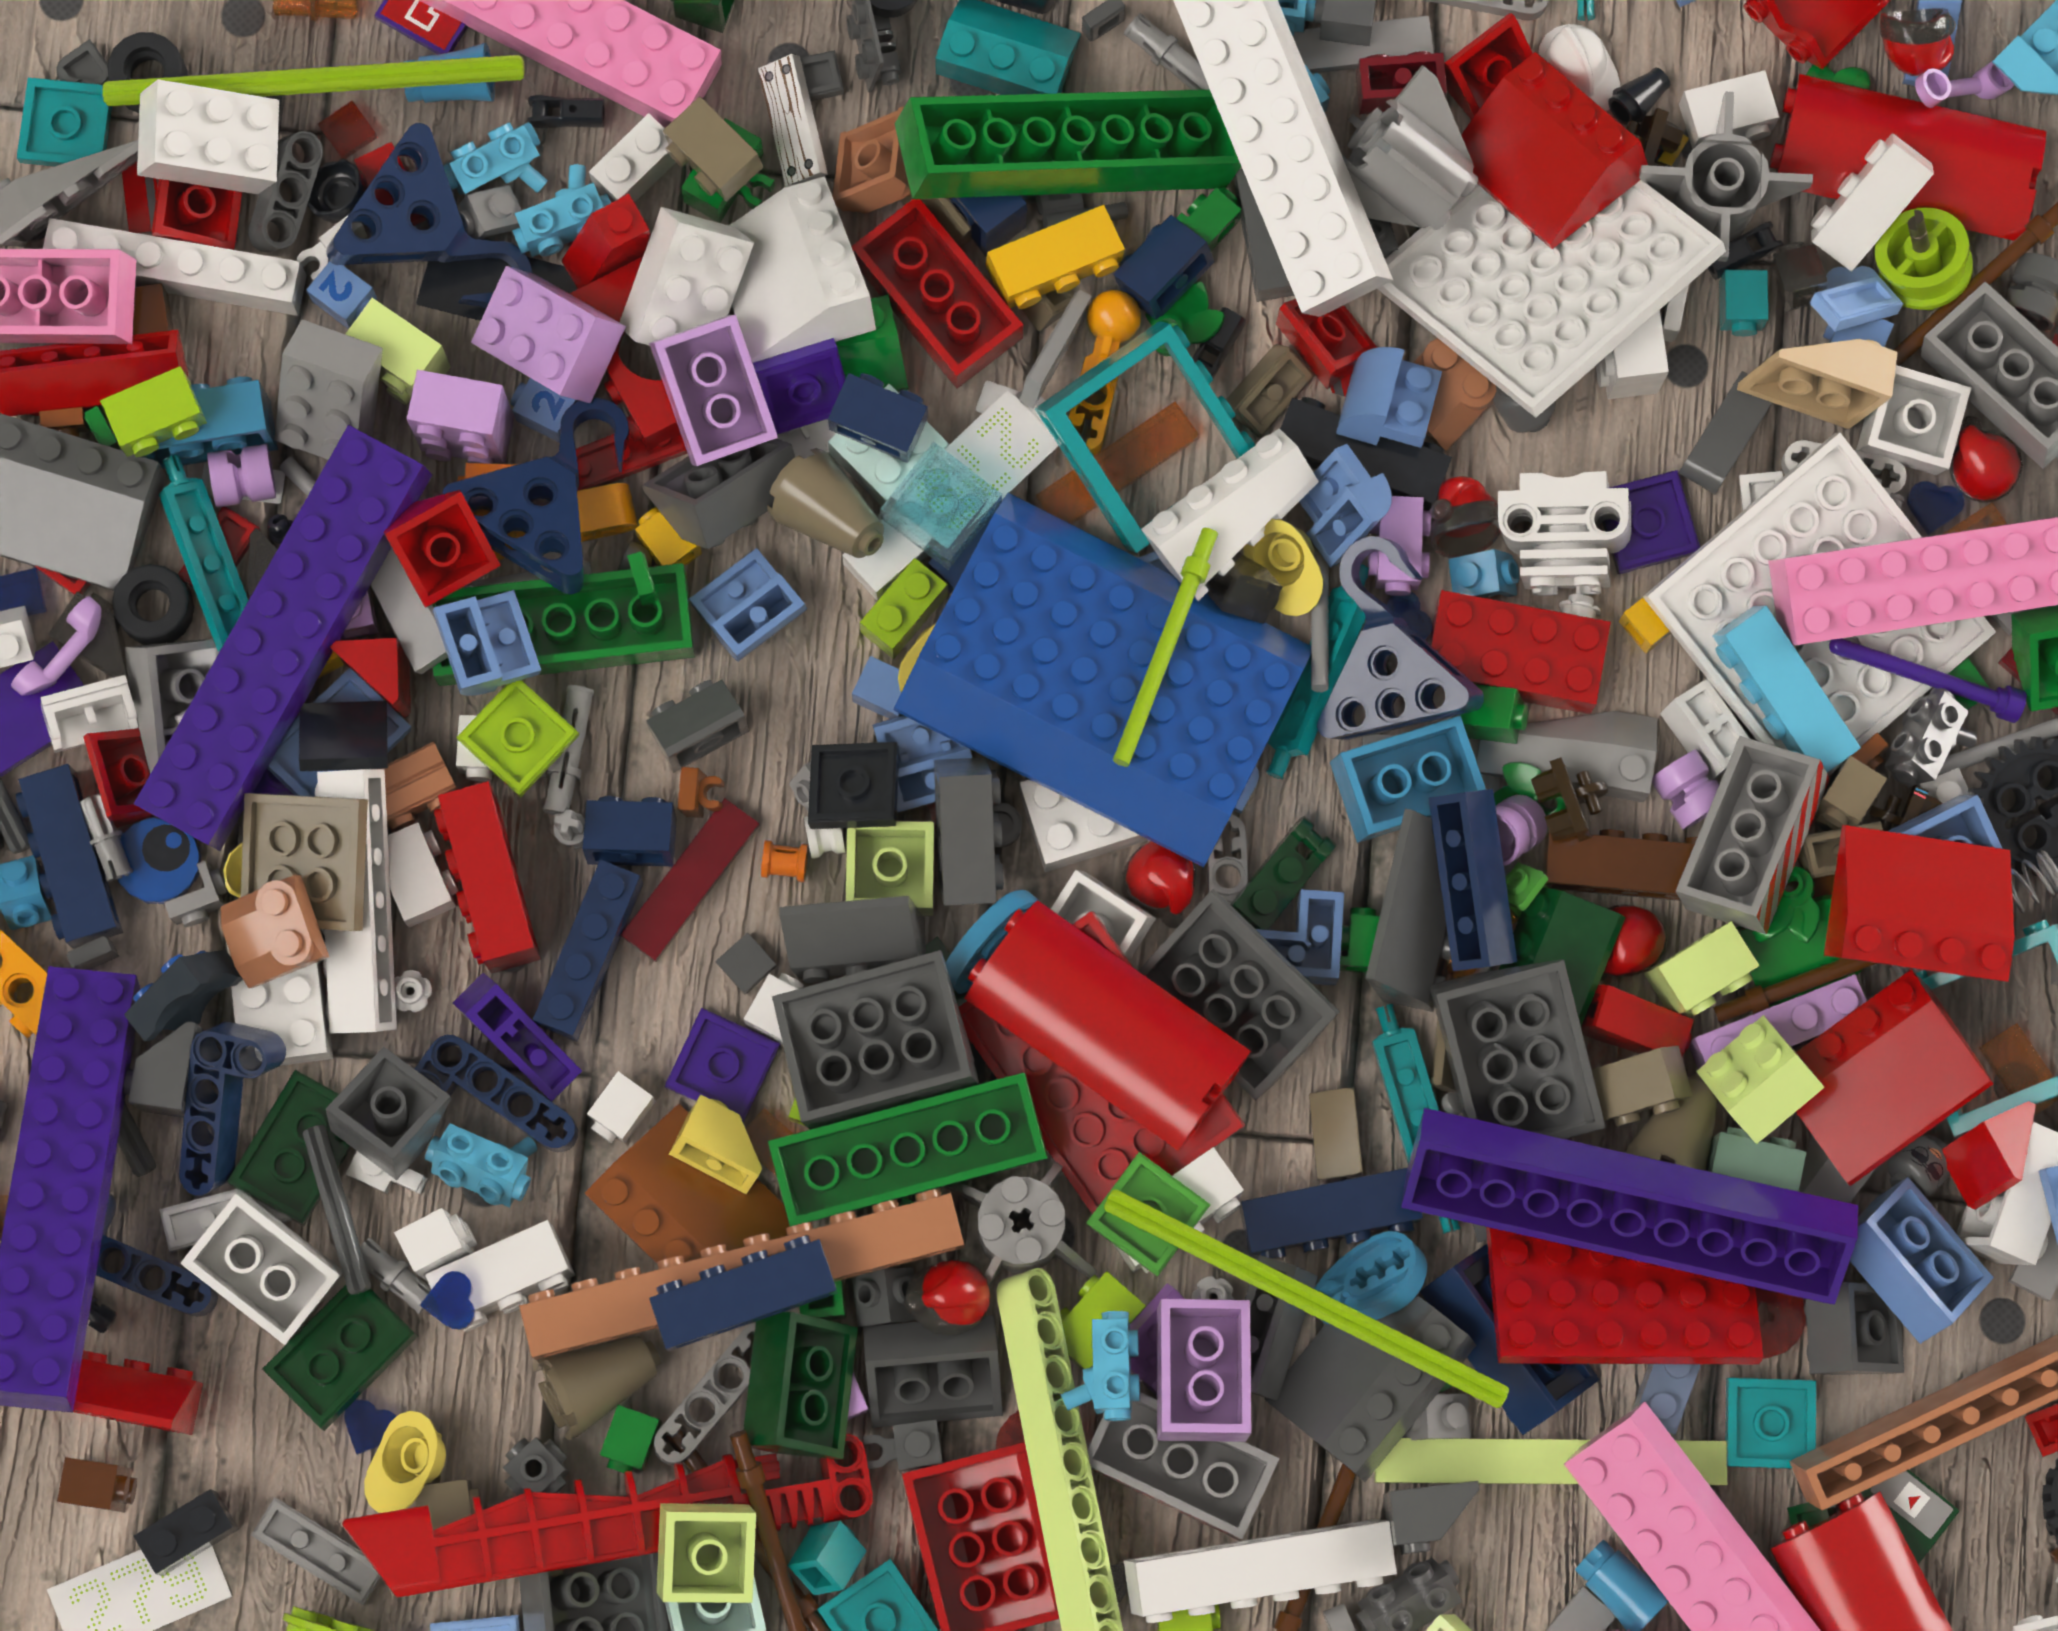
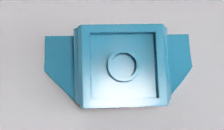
M2058 0L1992 61L2020 91L2058 95Z

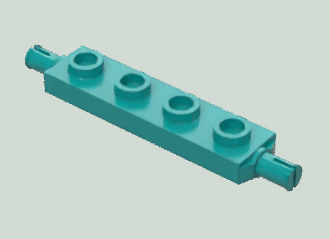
M174 455V457L170 456L162 461L171 483L159 493V497L217 651L219 652L249 600L203 479L187 478L180 455Z
M1361 564L1359 576L1364 586L1368 578L1369 567ZM1342 586L1333 588L1329 596L1328 690L1325 692H1315L1311 689L1310 655L1267 742L1276 750L1269 768L1266 770V773L1274 778L1283 780L1291 757L1308 756L1318 732L1317 722L1366 619L1364 612L1344 591Z
M1388 1004L1385 1006V1009L1384 1006L1375 1009L1383 1033L1372 1041V1047L1407 1163L1409 1164L1424 1108L1437 1111L1439 1109L1415 1030L1412 1028H1400L1393 1008L1394 1005ZM1439 1216L1443 1234L1450 1233L1451 1228L1453 1232L1461 1229L1458 1220L1449 1219L1448 1221V1218Z

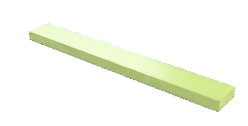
M1401 1438L1374 1471V1483H1463L1478 1481V1484H1579L1564 1463L1590 1440H1411V1438ZM1675 1440L1710 1486L1728 1485L1726 1466L1727 1441Z

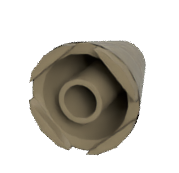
M818 448L811 449L810 451L814 455L805 459L800 455L793 458L781 470L772 484L770 494L774 497L773 508L767 504V511L771 517L781 525L855 558H863L876 553L884 540V526L834 458L825 450Z
M1691 1075L1688 1080L1693 1097L1678 1101L1680 1106L1678 1110L1660 1115H1654L1653 1113L1625 1149L1624 1153L1707 1171L1718 1099L1700 1076Z
M635 1336L533 1360L534 1373L539 1370L543 1371L545 1381L538 1383L541 1395L557 1427L568 1426L569 1429L565 1437L567 1440H571L581 1435L616 1408L617 1405L621 1404L656 1377V1366L660 1365L661 1361L654 1344L650 1340L644 1342L640 1336Z

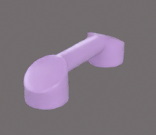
M1992 61L1978 70L1971 78L1949 81L1942 71L1932 68L1925 71L1915 80L1916 92L1923 104L1929 108H1933L1946 98L1971 94L1986 100L1995 99L2014 86V83Z
M90 596L82 599L72 609L66 619V622L77 631L44 669L35 661L30 662L16 675L11 683V687L21 696H27L56 684L59 677L87 644L94 639L100 625L101 606Z

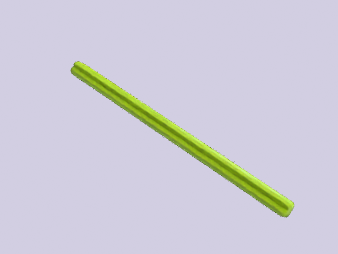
M509 55L106 81L103 84L102 91L106 105L122 106L140 104V93L158 79L263 97L514 81L524 78L525 67L522 56Z
M1112 1190L1104 1204V1209L1107 1212L1495 1408H1500L1508 1396L1509 1388L1506 1385L1119 1190Z

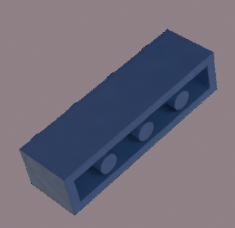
M65 764L18 779L22 792L15 794L22 817L30 818L33 832L27 834L28 842L34 858L41 857L45 873L40 874L39 879L46 899L53 898L57 914L51 915V920L58 940L65 938V942L74 949L102 936L109 938L122 934L123 930L109 882H106V876L95 846L89 842L92 838L80 805L84 797L76 771L69 764Z
M1493 789L1429 797L1453 971L1517 962Z
M600 859L533 1017V1021L539 1027L573 1041H578L617 949L621 934L625 930L644 883L640 875Z
M1407 1168L1241 1201L1239 1209L1249 1256L1262 1255L1276 1260L1287 1257L1285 1249L1302 1246L1304 1253L1328 1249V1241L1345 1237L1346 1244L1364 1242L1372 1237L1371 1232L1388 1229V1231H1396L1402 1234L1415 1231L1414 1223L1420 1222L1423 1219L1422 1212L1401 1208Z
M809 1235L802 1236L784 1243L786 1251L768 1256L767 1250H762L741 1258L743 1266L726 1271L724 1264L701 1271L699 1273L701 1280L684 1286L682 1279L656 1287L658 1295L650 1297L649 1300L666 1350L670 1352L837 1294L838 1292L820 1239L811 1242Z

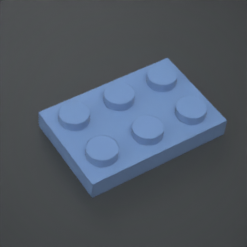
M349 668L313 703L384 700ZM387 703L389 752L411 731V726ZM298 716L292 723L267 769L294 795L315 796V788L318 783L317 772L327 771H300Z

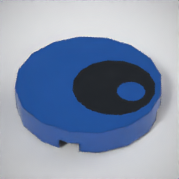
M148 818L133 824L120 838L133 873L127 876L122 875L123 877L119 878L118 882L131 896L147 904H164V902L185 895L188 889L192 887L194 881L196 882L200 874L197 863L201 862V853L193 836L160 818Z

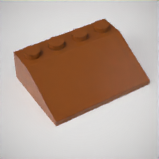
M680 1103L620 1156L585 1192V1195L656 1264L658 1261L676 1256H683L684 1262L702 1258L701 1250L726 1244L727 1251L745 1247L744 1239L760 1234L769 1233L770 1240L788 1236L786 1228L790 1227L784 1204L758 1179H756L747 1194H744L669 1155L689 1113Z

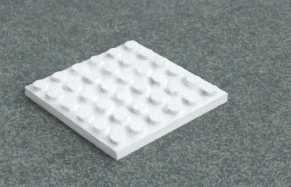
M1642 180L1628 189L1554 249L1549 248L1481 186L1476 184L1467 196H1460L1450 208L1452 211L1451 216L1443 227L1438 230H1434L1430 226L1420 228L1399 246L1398 250L1392 252L1385 259L1393 281L1377 289L1536 418L1722 256L1726 250L1722 240Z
M1840 432L1834 433L1647 592L1643 598L1753 737L1759 742L1787 749L1781 739L1776 740L1766 729L1763 723V719L1766 716L1758 704H1752L1742 693L1739 687V683L1742 680L1734 668L1729 669L1718 657L1715 650L1718 644L1712 635L1753 606L1767 605L1777 620L1769 560L1914 539L1922 536ZM1982 616L1843 639L1948 674L1995 634L1996 631L1986 618ZM1831 640L1793 645L1860 747L1877 732L1880 733L1908 709L1916 699L1932 688L1931 686L1833 654L1829 649ZM1841 762L1839 765L1830 770L1827 773L1828 776H1830L1834 771H1836L1842 765L1843 762Z

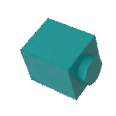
M1768 270L1724 271L1719 281L1720 330L1732 331V335L1741 337L1757 334V331L1763 330L1769 320Z
M840 1520L811 1526L787 1566L813 1595L844 1590L867 1550L856 1539L854 1532Z

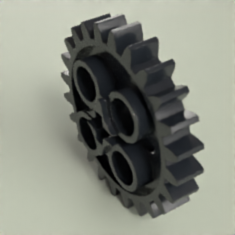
M2031 736L2029 748L2023 739H2015L2013 745L2014 752L2007 746H2000L1998 751L2001 760L1991 757L1984 759L1990 771L1988 773L1975 771L1974 775L1982 782L1981 788H1968V792L1979 796L2002 848L2010 850L2011 866L2015 863V870L2019 874L2023 875L2022 861L2024 859L2033 863L2040 871L2036 854L2041 850L2047 852L2058 869V796L2051 798L2058 793V739L2049 738L2044 746L2041 737ZM2043 766H2047L2052 774L2051 781L2045 788H2041L2037 781V774ZM2011 788L2016 796L2015 804L2010 810L2005 811L2001 805V796L2006 789ZM2034 799L2048 800L2039 805L2038 810L2040 814L2026 813L2035 808L2036 803ZM2023 815L2010 828L2007 829L2005 827V823L2008 820ZM2033 825L2037 832V839L2032 846L2026 847L2022 840V834L2028 826ZM2025 864L2026 870L2028 871L2030 866L2028 864ZM2031 868L2033 876H2038Z

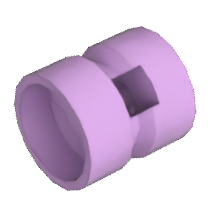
M267 444L244 447L241 454L238 455L231 449L207 453L210 481L216 508L240 504L242 498L246 496L252 502L276 498L274 475Z
M1697 749L1672 762L1652 778V784L1661 798L1672 801L1673 804L1670 812L1682 830L1706 818L1720 785L1717 780L1708 779L1707 775L1710 768Z
M1524 795L1508 797L1496 805L1503 864L1505 866L1537 846L1545 838L1548 830L1544 818L1546 815L1535 800Z

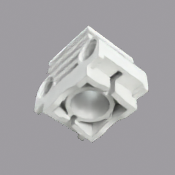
M1597 471L1583 472L1564 478L1548 476L1543 473H1520V490L1498 491V522L1500 531L1509 550L1520 555L1523 566L1520 567V577L1524 588L1532 589L1533 595L1552 596L1558 594V588H1576V594L1596 595L1601 593V588L1611 587L1609 554L1624 549L1631 537L1629 489L1610 488L1607 472ZM1611 519L1619 523L1617 528L1609 532L1598 529L1599 525L1605 520ZM1526 521L1532 524L1530 530L1525 533L1519 534L1512 531L1519 522Z

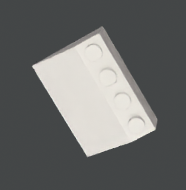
M825 176L783 188L729 225L737 228L754 243L731 305L734 314H736L752 363L834 338L836 342L876 330L870 294Z

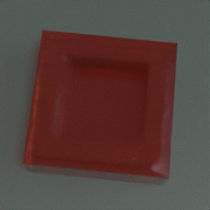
M350 101L318 123L320 130L341 159H347L378 138L353 101Z

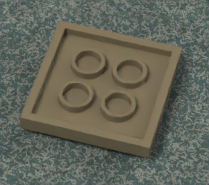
M245 793L240 898L259 890L267 882L280 881L293 875H301L320 929L363 931L368 799Z

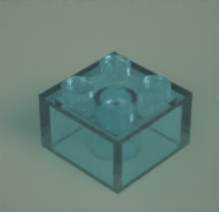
M933 442L880 508L881 519L949 571L995 513L1002 502V494L937 443Z

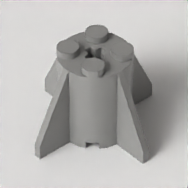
M1422 65L1396 99L1386 101L1391 107L1385 112L1376 108L1364 121L1354 114L1349 117L1348 121L1357 129L1347 144L1353 150L1349 160L1343 155L1342 157L1369 219L1420 228L1430 226L1434 230H1438L1449 220L1452 213L1450 208L1460 196H1467L1474 189L1478 182V176L1473 173V162L1438 78Z
M1725 91L1722 99L1716 134L1709 136L1697 145L1688 155L1683 167L1641 165L1639 170L1640 180L1647 183L1723 241L1726 252L1717 259V261L1726 262L1729 257V241L1742 235L1758 208L1806 190L1813 183V174L1769 172L1768 162L1763 153L1760 154L1746 137L1733 134L1734 92Z
M1055 1162L1041 1181L1031 1177L1011 1176L995 1184L988 1193L962 1183L945 1186L946 1189L979 1209L978 1239L985 1255L991 1260L984 1274L989 1288L1001 1269L1013 1273H1023L1046 1266L1054 1256L1089 1278L1096 1275L1097 1270L1062 1241L1065 1233V1209L1058 1194L1052 1190V1187L1062 1173L1061 1169L1063 1166ZM1017 1217H1025L1029 1219V1223L1033 1228L1030 1231L1023 1228L1019 1233L1014 1232V1222L1012 1220Z

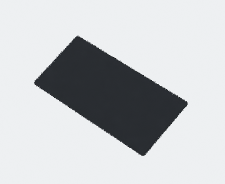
M527 257L531 264L532 274L538 275L567 293L577 290L564 266ZM499 258L472 259L446 263L428 261L416 303L419 306L481 321L486 309L479 306L458 304V301L464 295L494 293L505 267L510 265Z

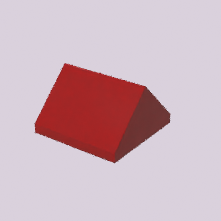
M1512 13L1507 14L1444 62L1447 91L1471 120L1500 80L1533 54L1515 15Z
M159 179L151 234L156 237L234 250L242 192Z
M1296 298L1285 302L1279 308L1276 325L1326 389H1329L1351 373L1357 358L1363 352L1378 348L1345 305L1321 317L1301 313Z
M460 490L413 502L384 531L388 542L425 608L501 566Z
M397 638L335 641L330 646L334 653L404 718L411 713L410 662Z
M139 728L87 733L84 735L83 738L107 818L112 820L114 825L119 828L154 817L153 814L134 805L135 800L150 776Z
M2028 1101L1980 1123L1942 1149L1947 1162V1170L1968 1207L1976 1210L2022 1181L2036 1104Z

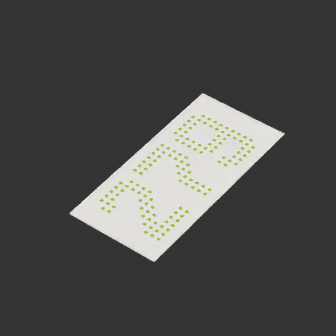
M1009 389L892 498L945 553L1058 447L1046 426L1024 404L1020 403L1021 401Z
M212 1546L164 1576L154 1573L140 1549L47 1589L63 1631H153L232 1597Z

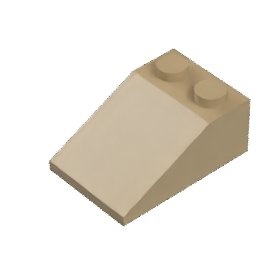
M1863 339L1780 349L1738 382L1737 390L1850 429L1892 398L1897 352L1882 347L1876 341Z

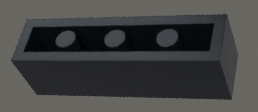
M1292 397L1280 430L1298 446L1311 469L1316 470L1335 448L1348 444L1371 478L1381 473L1384 474L1389 483L1392 496L1424 497L1423 510L1432 512L1440 486L1443 483L1452 459L1451 456L1445 455V450L1442 447L1430 442H1423L1422 448L1381 436L1376 446L1338 435L1336 430L1341 415L1325 410L1326 406L1316 399L1302 397L1301 400Z

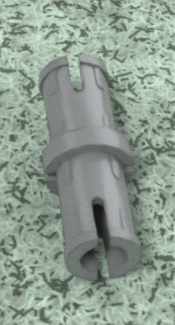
M368 1238L366 1242L362 1243L360 1248L367 1271L381 1282L380 1287L386 1292L391 1290L408 1303L418 1314H421L435 1298L430 1286L421 1281L408 1269L409 1264L404 1260H396L375 1243L373 1239Z

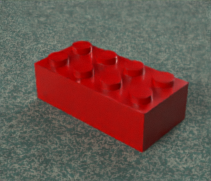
M912 199L851 246L861 273L880 296L889 295L893 312L956 389L1023 339L1024 324L921 199Z
M1441 590L1436 603L1429 645L1474 684L1515 688L1518 690L1523 702L1591 714L1597 704L1611 622Z
M489 781L438 795L441 807L434 809V815L439 832L443 834L445 842L449 840L451 842L452 849L445 850V855L451 875H454L456 883H462L463 890L456 892L462 916L465 917L467 924L472 923L475 932L467 934L474 959H477L478 965L485 964L491 974L541 960L499 802Z

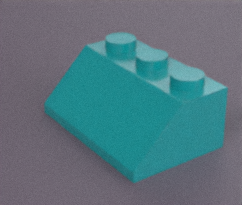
M959 0L948 20L935 57L936 74L1000 95L1062 93L1081 38V33L979 0Z

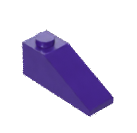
M482 973L453 1002L470 1022L551 1102L582 1072L548 1035L485 973Z

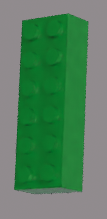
M683 563L649 567L658 598H656L657 601L645 605L641 603L631 569L584 574V586L576 594H565L542 579L460 588L432 604L433 607H438L474 596L479 600L514 590L541 667L539 675L695 658L687 576ZM448 658L433 667L434 678L439 686L457 684Z
M1025 1073L768 1141L790 1227L802 1223L815 1222L840 1213L856 1211L882 1202L897 1200L928 1190L942 1188L1048 1159Z

